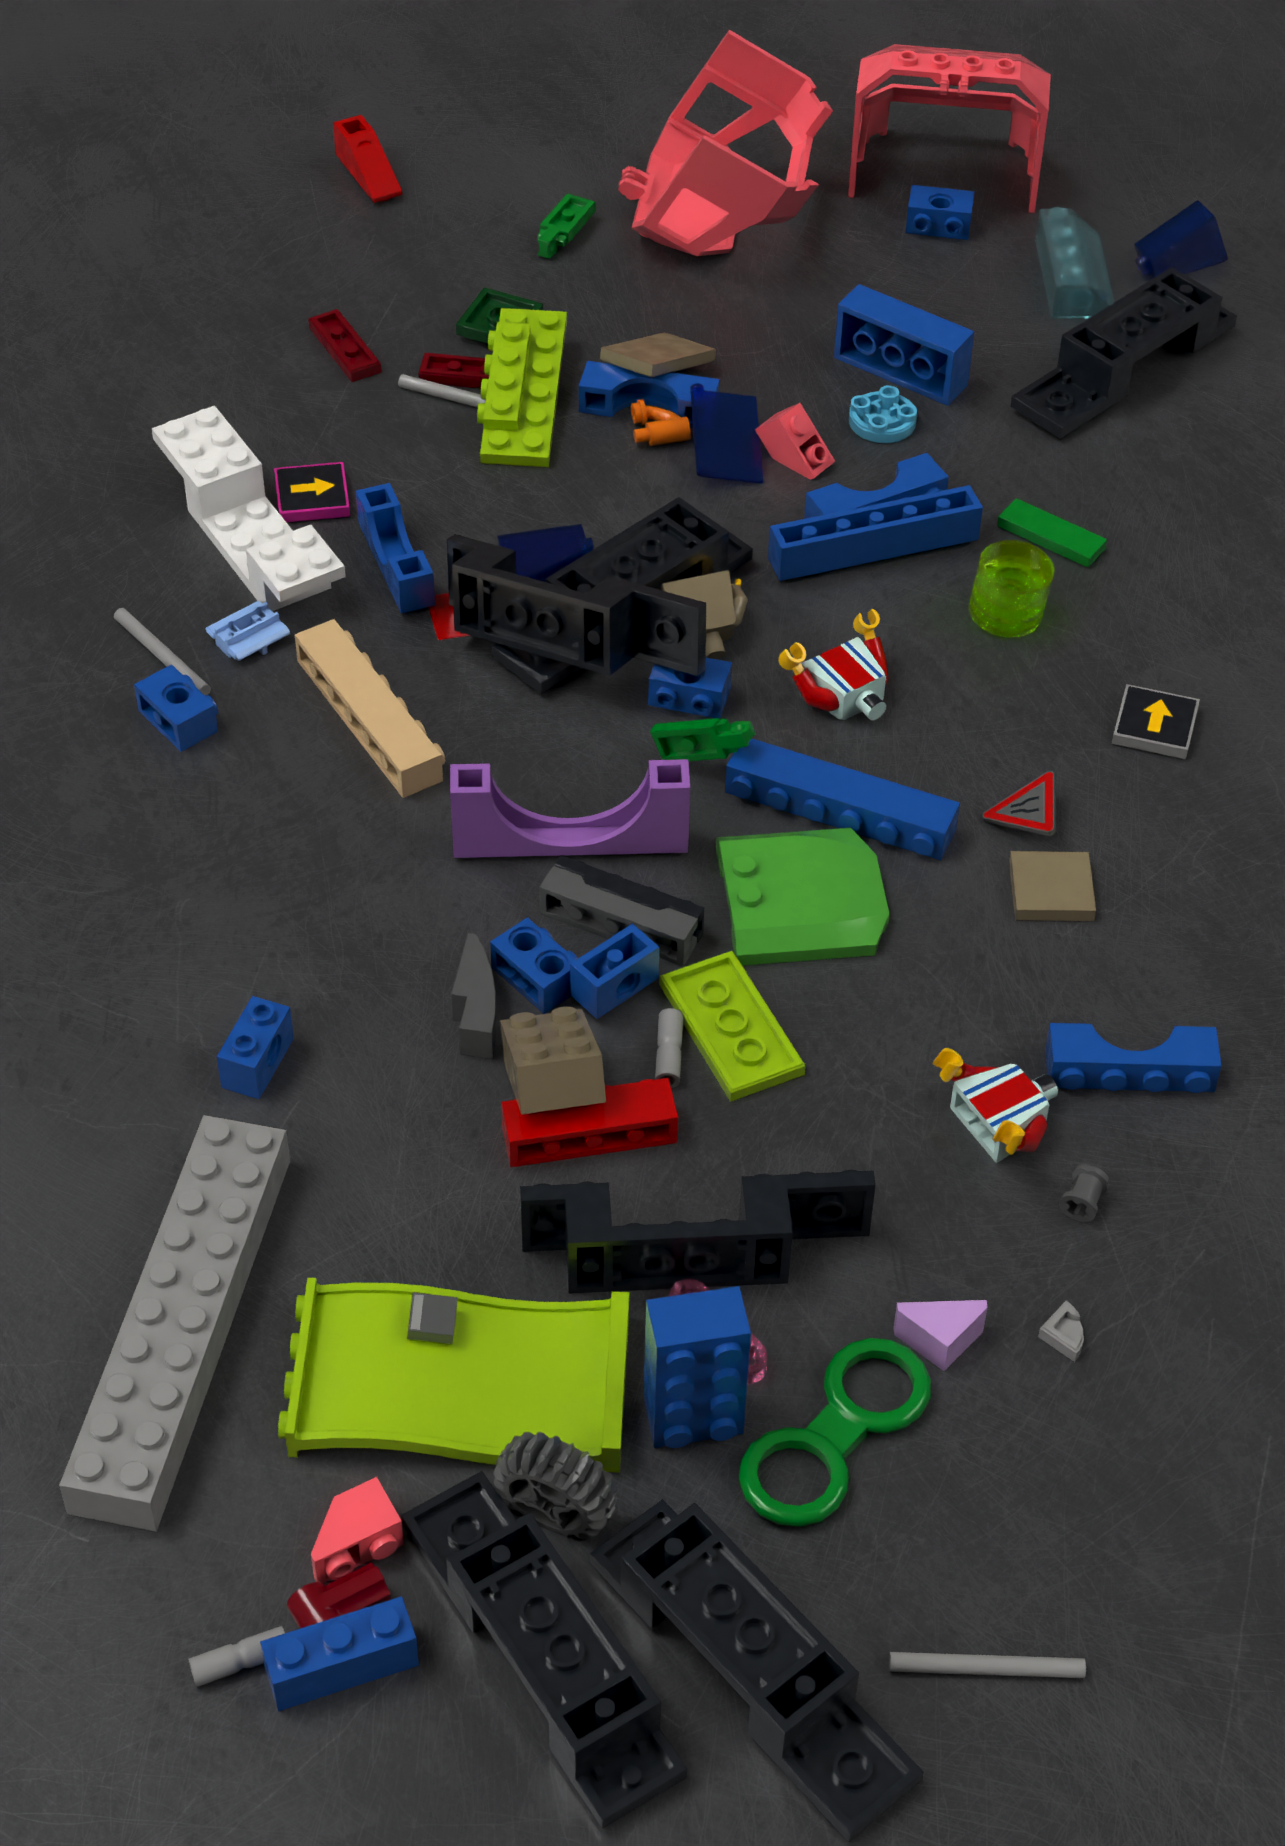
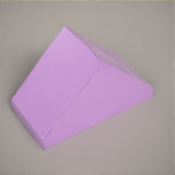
M987 1300L897 1303L894 1335L942 1371H945L983 1333L988 1308Z

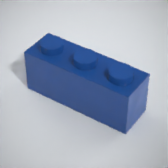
M402 1596L260 1641L265 1671L278 1711L419 1666L417 1639Z

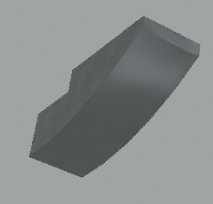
M468 933L451 993L453 1021H460V1054L493 1059L496 1043V993L489 960L476 934Z

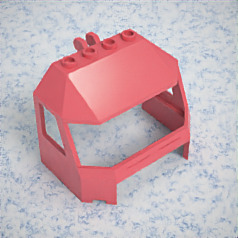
M729 30L669 116L650 155L646 173L632 166L622 170V180L619 181L618 191L629 200L639 199L632 229L641 236L650 238L658 244L695 256L729 253L733 247L735 234L750 226L784 223L795 217L819 186L818 183L812 180L805 181L813 138L833 112L827 101L820 102L814 91L817 87L811 78ZM708 83L715 84L752 106L750 110L716 134H711L685 119L686 114ZM775 120L793 147L786 182L733 152L727 144Z
M894 44L862 58L856 91L848 197L854 198L859 162L864 160L865 146L869 143L870 137L876 134L881 136L887 135L890 102L1005 110L1012 112L1008 144L1011 147L1018 145L1023 148L1025 156L1028 158L1027 174L1031 176L1028 213H1035L1049 111L1051 74L1022 55ZM892 75L931 78L936 84H940V87L890 84L869 94V92ZM978 82L1016 85L1036 108L1013 93L968 90V87H972ZM949 85L959 86V89L949 88Z

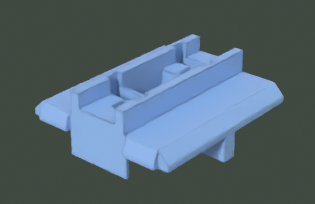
M256 601L206 627V632L215 639L216 646L229 658L232 656L238 661L257 651L262 655L267 654L268 645L290 634L288 627L280 621L279 613H274L270 610L267 602L261 603L260 601Z

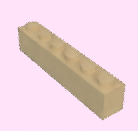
M335 619L295 634L298 663L401 797L405 798L443 782L442 765L445 764V756L441 747L437 743L433 744L427 737L422 723L411 717L404 700L401 697L396 698L392 693L385 676L382 674L378 675L373 669L369 656L365 652L361 653L358 650L351 633L348 630L343 631Z

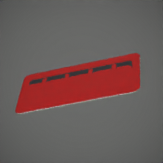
M449 593L435 595V605L428 608L437 639L445 640L470 636L454 631V607L449 605Z

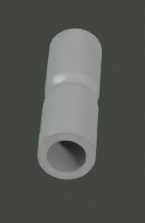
M668 1008L662 1010L658 1018L655 1080L669 1078L670 1086L674 1088L680 1083V1048L682 1045L683 1014L677 1009Z
M279 1626L242 1639L237 1644H228L188 1658L196 1687L235 1674L242 1668H252L263 1664L260 1641L285 1634L283 1627Z

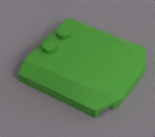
M852 828L716 838V853L720 876L724 879L732 925L731 939L733 950L742 966L873 956L876 954L880 938L888 926L889 909L877 855Z

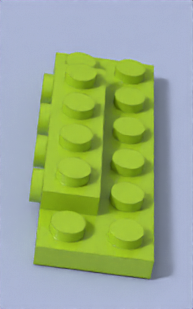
M501 308L496 331L489 330L488 351H493L492 355H485L484 372L485 375H489V379H482L481 399H486L485 403H479L477 410V423L483 424L480 463L549 467L567 326V312Z

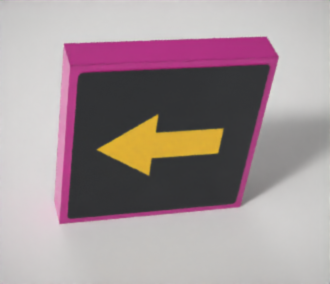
M343 462L274 468L279 514L286 522L350 516Z

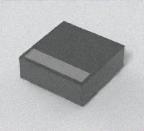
M413 1292L407 1339L452 1344L458 1297Z

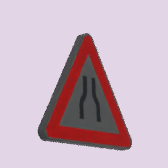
M1047 771L982 814L984 821L1042 835H1054L1056 833V776L1054 772Z

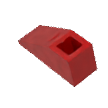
M357 115L333 122L335 154L370 199L376 203L402 195V189L379 139L362 115Z

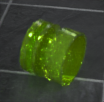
M1018 540L998 541L989 545L981 553L968 605L971 618L980 628L993 635L1007 638L1022 637L1035 631L1041 624L1055 571L1048 555L1042 549Z

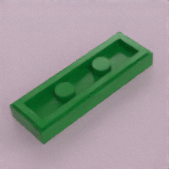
M1017 498L998 516V527L1085 567H1089L1106 549V538Z

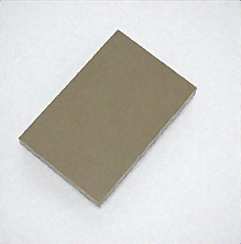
M664 332L601 347L600 359L648 377H655L710 363L715 360L716 349Z

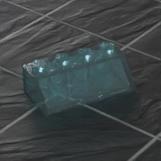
M1061 207L1040 209L1035 241L1051 318H1090L1114 303L1099 234L1073 209Z

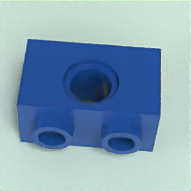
M912 185L905 233L968 240L975 191Z
M706 657L705 671L699 676L654 664L649 677L648 705L721 719L731 690L732 662Z
M172 664L134 684L138 711L180 752L218 732L216 719L218 708L214 700L209 695L202 694L196 688L193 680L186 674L182 675Z
M632 923L570 964L571 996L596 1019L600 1018L659 979V946Z
M255 996L251 997L216 1057L221 1088L260 1099L294 1039L291 1009L289 1006Z

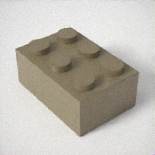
M559 1007L548 1014L534 1015L533 1013L522 1012L512 1015L510 1019L500 1020L505 1068L521 1115L606 1102L602 1054L582 1009Z

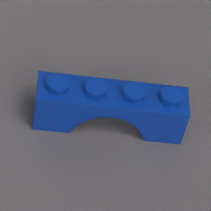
M587 361L579 383V413L612 417L621 409L631 406V403H637V400L643 399L645 405H653L672 411L680 417L687 416L690 428L711 431L719 406L720 379L672 372L648 377L613 364Z
M924 453L897 462L896 479L885 488L875 491H857L834 483L807 492L804 519L947 490L949 477L928 453Z
M387 483L356 490L359 526L400 613L434 606L433 571L423 550L414 552L405 529L401 505L391 484Z
M1050 1023L1045 1046L1047 1074L1053 1078L1057 1088L1069 1090L1080 1088L1106 1089L1110 1091L1215 1092L1222 1067L1216 1027L1174 1026L1170 1037L1158 1047L1144 1051H1131L1118 1048L1105 1041L1096 1032L1092 1024Z

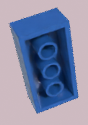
M858 284L838 304L834 358L949 406L968 386L975 331Z
M739 1286L646 1300L644 1405L654 1448L664 1446L679 1448L690 1442L709 1439L724 1441L735 1435L744 1434L751 1331Z

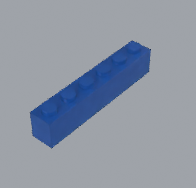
M968 485L772 525L769 530L768 560L779 581L979 540L983 506L971 486Z
M751 739L747 747H740L737 752L733 753L726 766L725 793L836 828H852L858 835L938 860H942L957 829L959 802L759 740Z

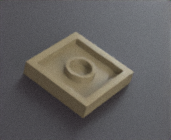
M1011 851L1009 865L1015 920H1095L1096 905L1089 852Z

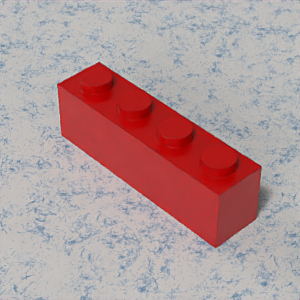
M669 1078L645 1079L635 1083L614 1086L605 1085V1103L522 1115L516 1099L502 1101V1129L510 1168L678 1143V1114Z

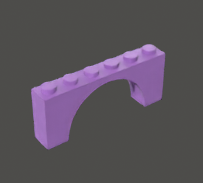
M688 759L649 760L643 782L628 799L610 810L579 818L549 817L531 812L515 804L497 786L492 776L490 763L450 764L454 858L688 853L690 812Z

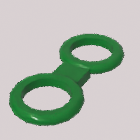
M867 1338L849 1343L834 1354L825 1370L823 1389L829 1404L806 1429L785 1427L769 1431L750 1444L740 1461L738 1481L746 1502L760 1516L778 1525L803 1527L821 1522L838 1510L848 1492L849 1470L845 1459L862 1442L868 1432L889 1433L905 1429L921 1417L930 1401L931 1378L924 1362L910 1348L892 1340ZM871 1358L885 1359L899 1365L908 1374L913 1386V1392L908 1401L898 1409L887 1412L868 1411L855 1405L846 1395L842 1385V1378L847 1370L859 1361ZM787 1448L804 1449L816 1455L826 1465L830 1475V1484L825 1493L813 1502L803 1505L783 1504L771 1498L761 1487L757 1473L764 1459L775 1451Z

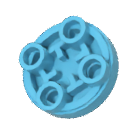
M886 385L881 387L879 391L857 395L851 399L849 424L851 429L863 439L876 443H894L909 437L916 428L917 408L907 398L899 395V389L894 386Z

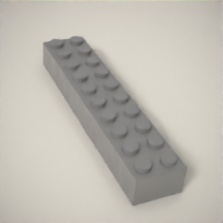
M203 1115L59 1484L67 1514L157 1532L290 1163L286 1130Z

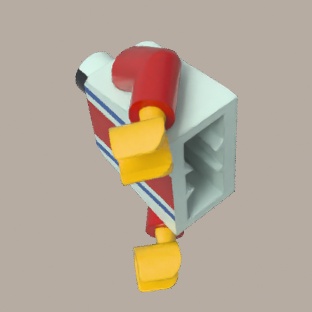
M871 609L868 612L870 625L863 622L861 613L854 619L853 628L857 633L864 635L865 641L856 637L805 662L803 660L806 658V650L797 642L790 647V653L785 649L779 655L778 661L780 666L794 672L792 678L807 705L828 711L840 720H846L860 712H863L870 720H876L885 712L886 704L882 700L884 699L885 685L888 683L889 677L880 636L876 637L874 632L880 621L876 610Z
M944 1048L932 1063L934 1066L942 1069L940 1077L944 1082L955 1081L950 1108L991 1158L998 1163L1008 1155L1014 1154L1015 1151L1027 1153L1036 1151L1048 1128V1100L1058 1095L1057 1085L1053 1078L1048 1074H1044L1031 1081L1020 1067L1015 1064H1008L1002 1067L971 1066L964 1063L962 1057L956 1051Z

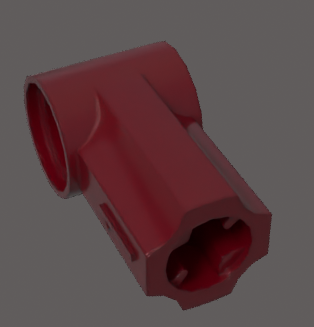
M371 1562L327 1585H324L322 1582H312L304 1585L290 1596L287 1601V1608L300 1629L391 1600V1594L379 1568Z

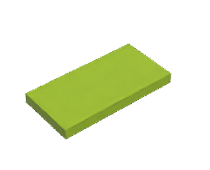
M733 951L659 976L661 989L672 1007L683 1014V1025L730 1102L805 1075L806 1066Z

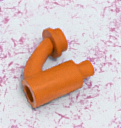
M643 399L637 400V403H631V415L634 424L640 423L645 425V428L633 431L635 443L648 442L649 446H656L691 439L690 423L687 416L680 417L672 411L647 406ZM647 419H651V420H655V421H653V422H647Z

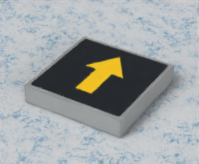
M1126 684L1112 744L1186 759L1200 699Z

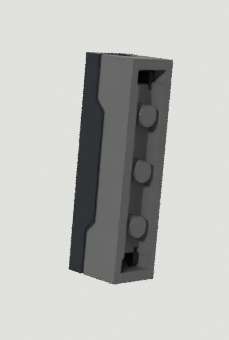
M560 855L555 866L551 868L539 886L540 914L607 939L633 923L659 946V958L680 966L685 965L703 935L704 907Z

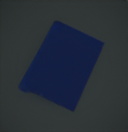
M696 383L691 385L690 394L697 475L706 478L763 484L760 438L755 431L759 427L756 396L705 391L702 384Z

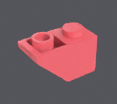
M801 403L774 414L755 429L773 460L810 480L835 462Z
M377 1477L334 1496L311 1552L313 1574L316 1582L324 1583L330 1579L337 1580L351 1573L354 1568L372 1559L380 1560L390 1556L398 1547L404 1545L402 1521Z

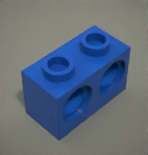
M527 917L490 941L491 968L540 1012L546 1014L571 997L570 964L578 958L573 952L566 951L556 943L545 928H539Z

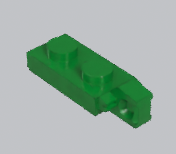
M566 194L540 224L538 256L550 259L556 253L558 245L565 247L567 243L569 244L596 212V202Z
M724 718L658 723L650 730L662 760L688 759V761L725 759L730 753L737 752L740 747H747L752 737L756 735L751 721H735L729 724L728 719Z

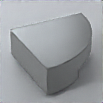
M1065 1301L1040 1328L1038 1337L1074 1362L1082 1350L1084 1331L1078 1311L1068 1301Z

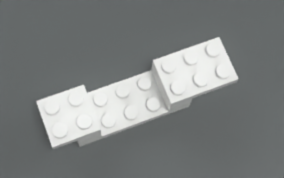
M215 406L201 409L193 414L152 428L153 440L184 478L189 513L257 601L261 603L267 602L268 608L275 611L331 589V582L345 577V566L310 524L293 531L266 498L262 463Z

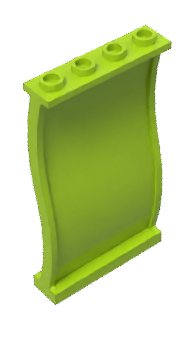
M307 1278L305 1295H298L296 1300L295 1317L296 1322H301L300 1332L292 1333L290 1360H295L294 1372L287 1371L285 1375L284 1398L290 1400L288 1411H281L279 1415L278 1437L279 1439H286L288 1457L298 1458L299 1450L375 1448L409 1451L496 1465L501 1452L512 1441L514 1436H522L524 1432L534 1435L542 1432L549 1438L558 1436L561 1441L567 1444L574 1443L575 1448L582 1452L588 1451L591 1459L603 1464V1471L620 1473L630 1292L612 1291L611 1298L605 1300L537 1302L503 1299L450 1289L399 1283L355 1282L320 1285L317 1283L316 1278ZM413 1292L458 1297L452 1344L407 1339Z

